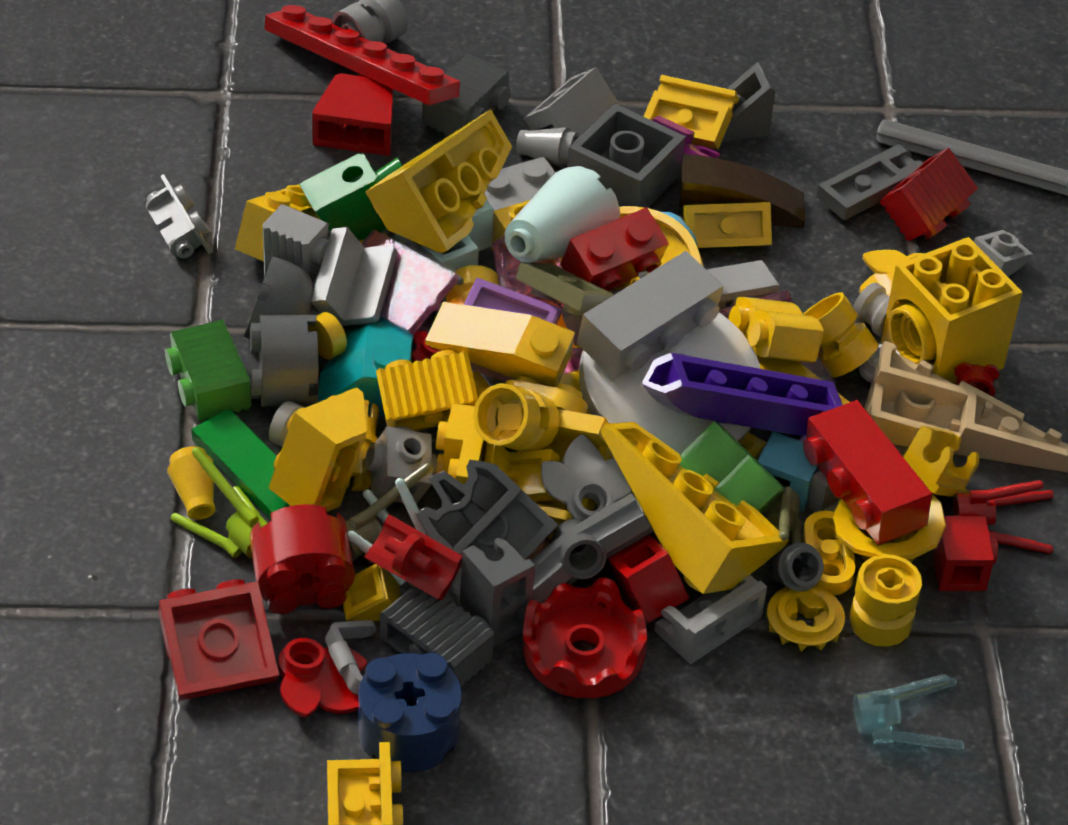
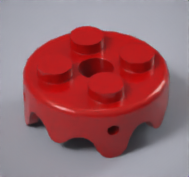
M599 578L592 586L587 588H576L566 583L559 584L542 604L531 599L527 605L523 627V655L527 667L538 681L561 695L574 698H599L618 692L636 678L644 663L648 638L643 611L641 609L633 611L628 608L621 599L618 586L609 578ZM585 640L590 644L596 645V648L591 651H580L574 648L572 644L576 641Z

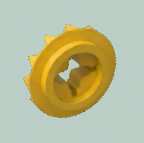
M817 586L806 591H795L789 587L779 590L770 599L766 613L769 620V632L778 633L782 645L789 642L798 644L801 652L807 646H815L822 651L827 642H837L845 622L844 609L838 599L830 592ZM798 611L806 619L814 618L812 627L810 625L807 626L803 620L796 621Z

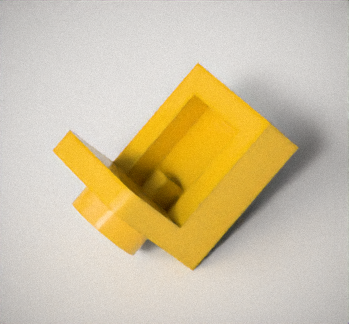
M487 444L485 460L483 462L496 464L534 502L554 501V498L549 495L543 486L541 465L544 461L560 462V456L552 449L509 452L504 447Z

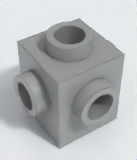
M387 426L378 440L369 445L365 458L366 470L371 471V491L377 499H380L396 486V479L402 478L404 480L424 464L430 463L432 470L409 489L415 503H418L432 485L428 477L435 475L437 468V456L432 453L431 434L415 432L408 427L400 426L393 428ZM401 496L393 501L404 504Z

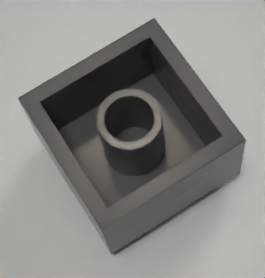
M614 103L569 147L567 167L581 166L595 171L601 176L597 180L601 182L606 190L609 188L613 190L619 207L636 206L649 208L680 176L686 136Z

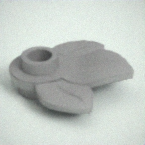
M583 434L579 435L567 448L563 463L544 461L541 465L543 486L551 497L566 504L567 511L570 512L573 519L585 520L627 496L631 491L615 458L613 457L605 462L598 449ZM590 498L594 500L597 510L589 511L585 509L582 505V499Z

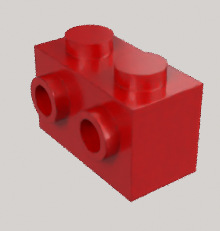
M645 207L570 239L560 265L563 270L610 292L620 284L639 277L638 273L648 271V273H651L659 268L669 242L649 209Z

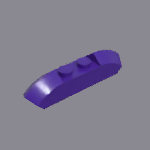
M669 353L653 360L642 382L643 387L652 398L678 413L719 423L794 435H806L809 417L843 405L834 383L830 381L676 353Z

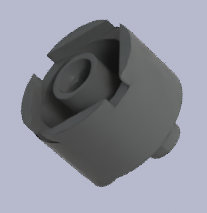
M260 315L259 323H251L250 354H259V369H252L251 399H260L261 407H280L286 401H293L303 407L311 406L318 402V396H309V388L314 387V384H318L317 331L308 332V326H314L316 323V315Z

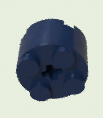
M429 652L425 654H397L387 658H377L369 662L366 667V673L360 682L358 692V734L364 751L372 759L373 754L379 758V743L390 742L391 761H401V772L428 770L444 761V755L452 747L454 750L459 741L461 714L460 683L453 671L447 666L446 659L437 653Z

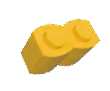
M750 297L737 298L735 306L732 307L729 313L728 320L743 333L757 356L806 363L816 362L824 330L821 323L815 317L803 315L800 308L791 302Z

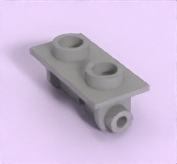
M164 174L160 177L166 187L148 195L146 209L160 229L171 253L180 258H188L193 254L194 249L201 245L204 246L209 254L213 253L205 239V236L211 233L197 211L192 214L189 212V209L195 206L190 196L181 184L174 188Z

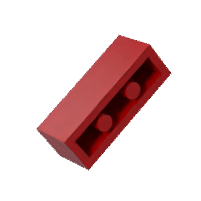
M858 400L808 418L806 439L803 441V450L807 460L811 465H817L827 478L832 493L836 497L843 499L852 511L853 518L858 527L862 530L866 529L877 545L928 526L932 492Z

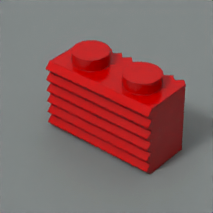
M948 147L926 160L880 200V205L885 207V212L890 213V219L895 220V226L900 227V232L905 234L906 240L911 241L922 234L926 239H929L947 226V223L944 221L946 216L953 218L971 205L968 197L978 187Z

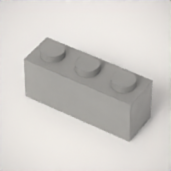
M684 251L584 313L577 344L615 380L629 370L637 371L643 367L649 358L661 349L673 348L682 340L686 333L697 326L703 328L709 325L719 313L720 308L718 305L724 286L687 251Z

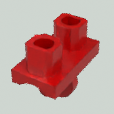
M388 514L384 521L379 537L365 555V558L440 601H443L462 567L461 554Z

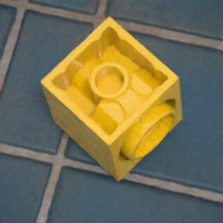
M969 237L896 265L881 343L883 344L884 341L893 343L897 346L896 350L901 356L916 364H919L923 359L934 365L933 373L953 384L956 383L957 378L954 374V369L960 363L966 362L970 365L977 364L983 367L992 364L998 370L1004 369L1023 292Z

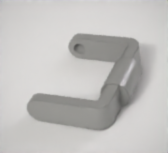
M371 620L334 622L325 636V642L329 648L328 651L339 674L343 676L349 690L355 694L359 692L363 676L344 639L366 638L376 632V627Z

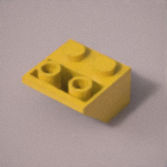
M357 387L339 395L330 396L326 400L306 408H300L290 417L287 423L288 432L282 450L274 461L275 470L268 487L290 506L313 504L326 507L327 512L340 507L367 434L364 395Z

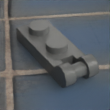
M896 145L819 184L817 198L845 221L879 203L885 195L921 166L923 162L920 160L914 161L911 158L910 151L902 145Z

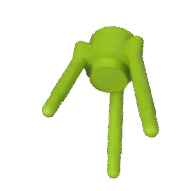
M199 447L193 448V456L237 510L226 524L229 538L178 513H173L171 520L222 547L233 558H237L242 552L247 557L252 558L250 545L251 530L258 522L260 528L268 522L259 514L239 486L232 488Z

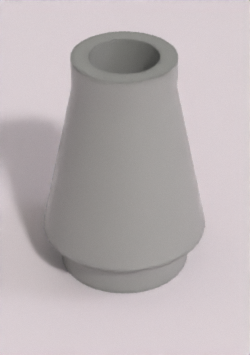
M569 127L531 131L520 130L517 136L516 150L520 155H527L535 159L545 157L549 164L564 169L568 164L569 147L580 135L577 132H571Z

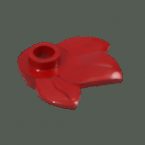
M298 638L290 641L279 654L278 670L284 677L280 687V694L284 703L292 712L301 717L310 716L318 706L325 711L336 714H345L358 710V694L349 690L343 676L339 674L328 651L329 648H323L318 642L309 638ZM350 649L358 664L359 671H363L368 661L359 653Z

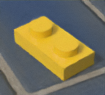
M770 202L683 206L684 222L696 236L698 248L772 245Z

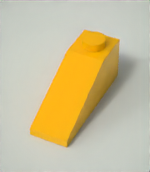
M443 302L428 333L425 344L441 351L454 350L458 354L466 351L472 363L516 380L519 376H526L538 381L542 385L556 387L572 355L575 332L528 314Z

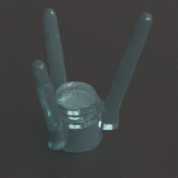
M943 674L887 690L855 694L853 707L859 733H873L875 744L898 742L962 750L964 742L961 740L892 730V725L901 723L899 701L954 687L957 684L956 678Z

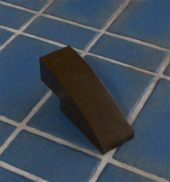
M682 154L679 178V207L685 205L770 202L771 226L804 228V193L761 170L736 162L708 156Z

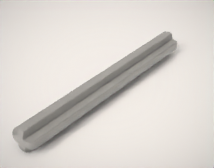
M887 119L882 120L878 127L876 135L878 143L892 147L902 145L910 152L930 158L949 147L963 167L1068 196V170Z

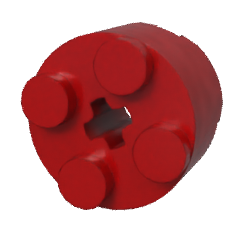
M313 504L294 505L271 513V522L260 528L259 522L252 528L250 545L255 578L259 584L261 597L268 603V608L271 612L286 614L295 610L297 606L317 603L323 608H335L346 601V592L354 582L355 570L346 521L340 514L337 513V518L327 515L326 507Z

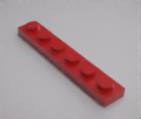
M287 5L282 7V11L265 15L266 31L424 104L433 105L459 97L460 81L444 74L442 69L423 65L415 61V57L411 55L399 54L388 49L387 45L382 42L370 41L359 36V32L336 26L332 24L331 19L316 17L307 13L306 9L302 6Z

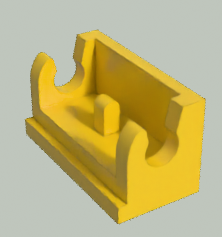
M922 425L905 453L904 459L932 493L954 497L955 493H968L969 490L965 487L978 467L979 454L972 452L967 457V462L963 467H956L953 463V455L958 451L962 437L952 431Z

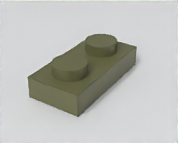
M520 262L516 275L517 280L532 287L531 293L546 300H558L564 303V311L576 316L583 317L584 313L614 295L551 263Z

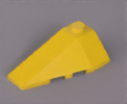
M489 110L392 172L365 192L387 230L436 252L443 253L471 232L475 224L472 218L476 210L483 207L487 199L485 192L490 182L497 179L512 149V145L492 110Z
M636 422L604 424L600 431L662 547L669 553L674 566L684 575V580L693 589L702 594L733 589L782 550L789 541L788 539L785 541L781 540L779 530L746 501L742 500L736 506L715 491L719 482L707 473L701 476L694 471L683 468L680 465L682 458L679 453Z

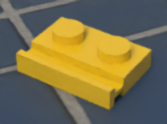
M661 75L659 79L661 84L658 91H654L643 117L650 120L657 116L664 117L694 131L695 134L691 144L718 150L733 116L732 109L739 102L737 92L735 90Z

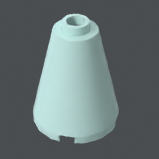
M575 166L556 172L508 224L505 230V243L509 252L517 260L529 263L562 258L570 239L620 218V209L615 193L611 188L606 190L601 182L597 180L601 176L593 170Z

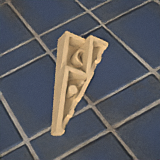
M884 341L864 409L892 444L909 447L920 427L925 425L952 431L962 437L959 449L954 453L957 455L969 456L972 452H977L981 459L1068 472V444L1061 441V433L1052 428L1047 433L1023 421L1024 413L964 381H961L959 385L953 384L933 373L934 365L923 359L919 364H916L897 354L896 345Z

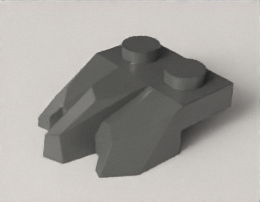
M470 459L466 466L469 479L464 485L445 471L428 477L442 500V507L437 511L425 507L415 514L429 537L461 555L463 550L474 545L484 552L487 559L491 561L501 560L503 556L497 553L494 548V541L496 538L507 541L526 561L559 526L496 464Z

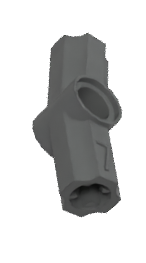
M632 493L585 520L570 519L558 526L552 538L553 542L531 559L535 564L532 599L542 604L559 584L566 583L571 585L577 579H587L597 575L604 567L607 558L654 532ZM582 544H588L585 547V549L580 551L579 553H571V551L575 547Z

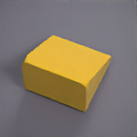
M374 564L355 574L354 582L346 592V601L343 603L346 621L380 620V613L401 597L399 584L390 572Z

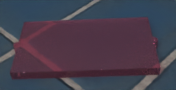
M373 229L361 243L364 248L392 244L398 250L380 317L413 335L432 311L440 308L439 303L457 283L459 277L452 271Z

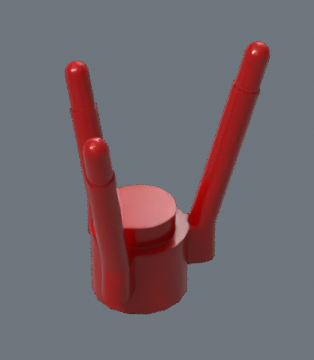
M1041 480L989 490L955 493L953 514L954 516H986L987 525H995L996 506L1052 499L1054 492L1052 490L1035 491L1044 487V483ZM988 530L989 536H996L997 543L1046 554H1051L1054 551L1053 546Z

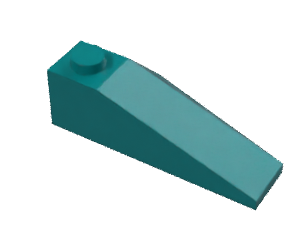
M396 283L403 308L402 316L398 317L395 315L387 290L380 318L377 322L349 325L345 332L347 339L345 352L328 360L320 373L318 402L357 387L363 392L364 400L370 401L368 415H370L371 405L375 403L379 407V416H385L376 370L379 368L385 369L387 364L396 360L404 359L413 363V336L416 329L419 294L417 286L406 288Z

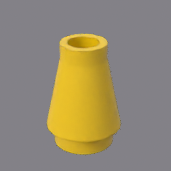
M196 446L185 447L177 450L170 456L167 474L186 508L188 517L193 520L206 519L216 511L214 504V481L193 456L192 449ZM199 447L207 456V458L210 459L213 463V459L206 454V451L203 448Z

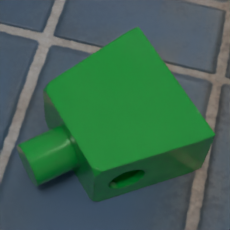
M356 154L303 181L299 185L318 217L322 221L329 223L328 229L330 232L334 228L348 227L358 241L378 235L386 228L382 219L374 210L373 204L365 191L402 167L403 164L397 157L376 171L364 154Z

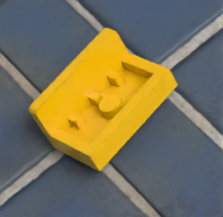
M390 742L379 743V759L327 760L328 825H403L402 804H392V793H401V761H391Z

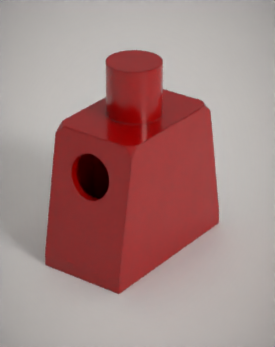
M342 73L335 75L312 112L313 145L390 156L393 89L359 73L358 76Z

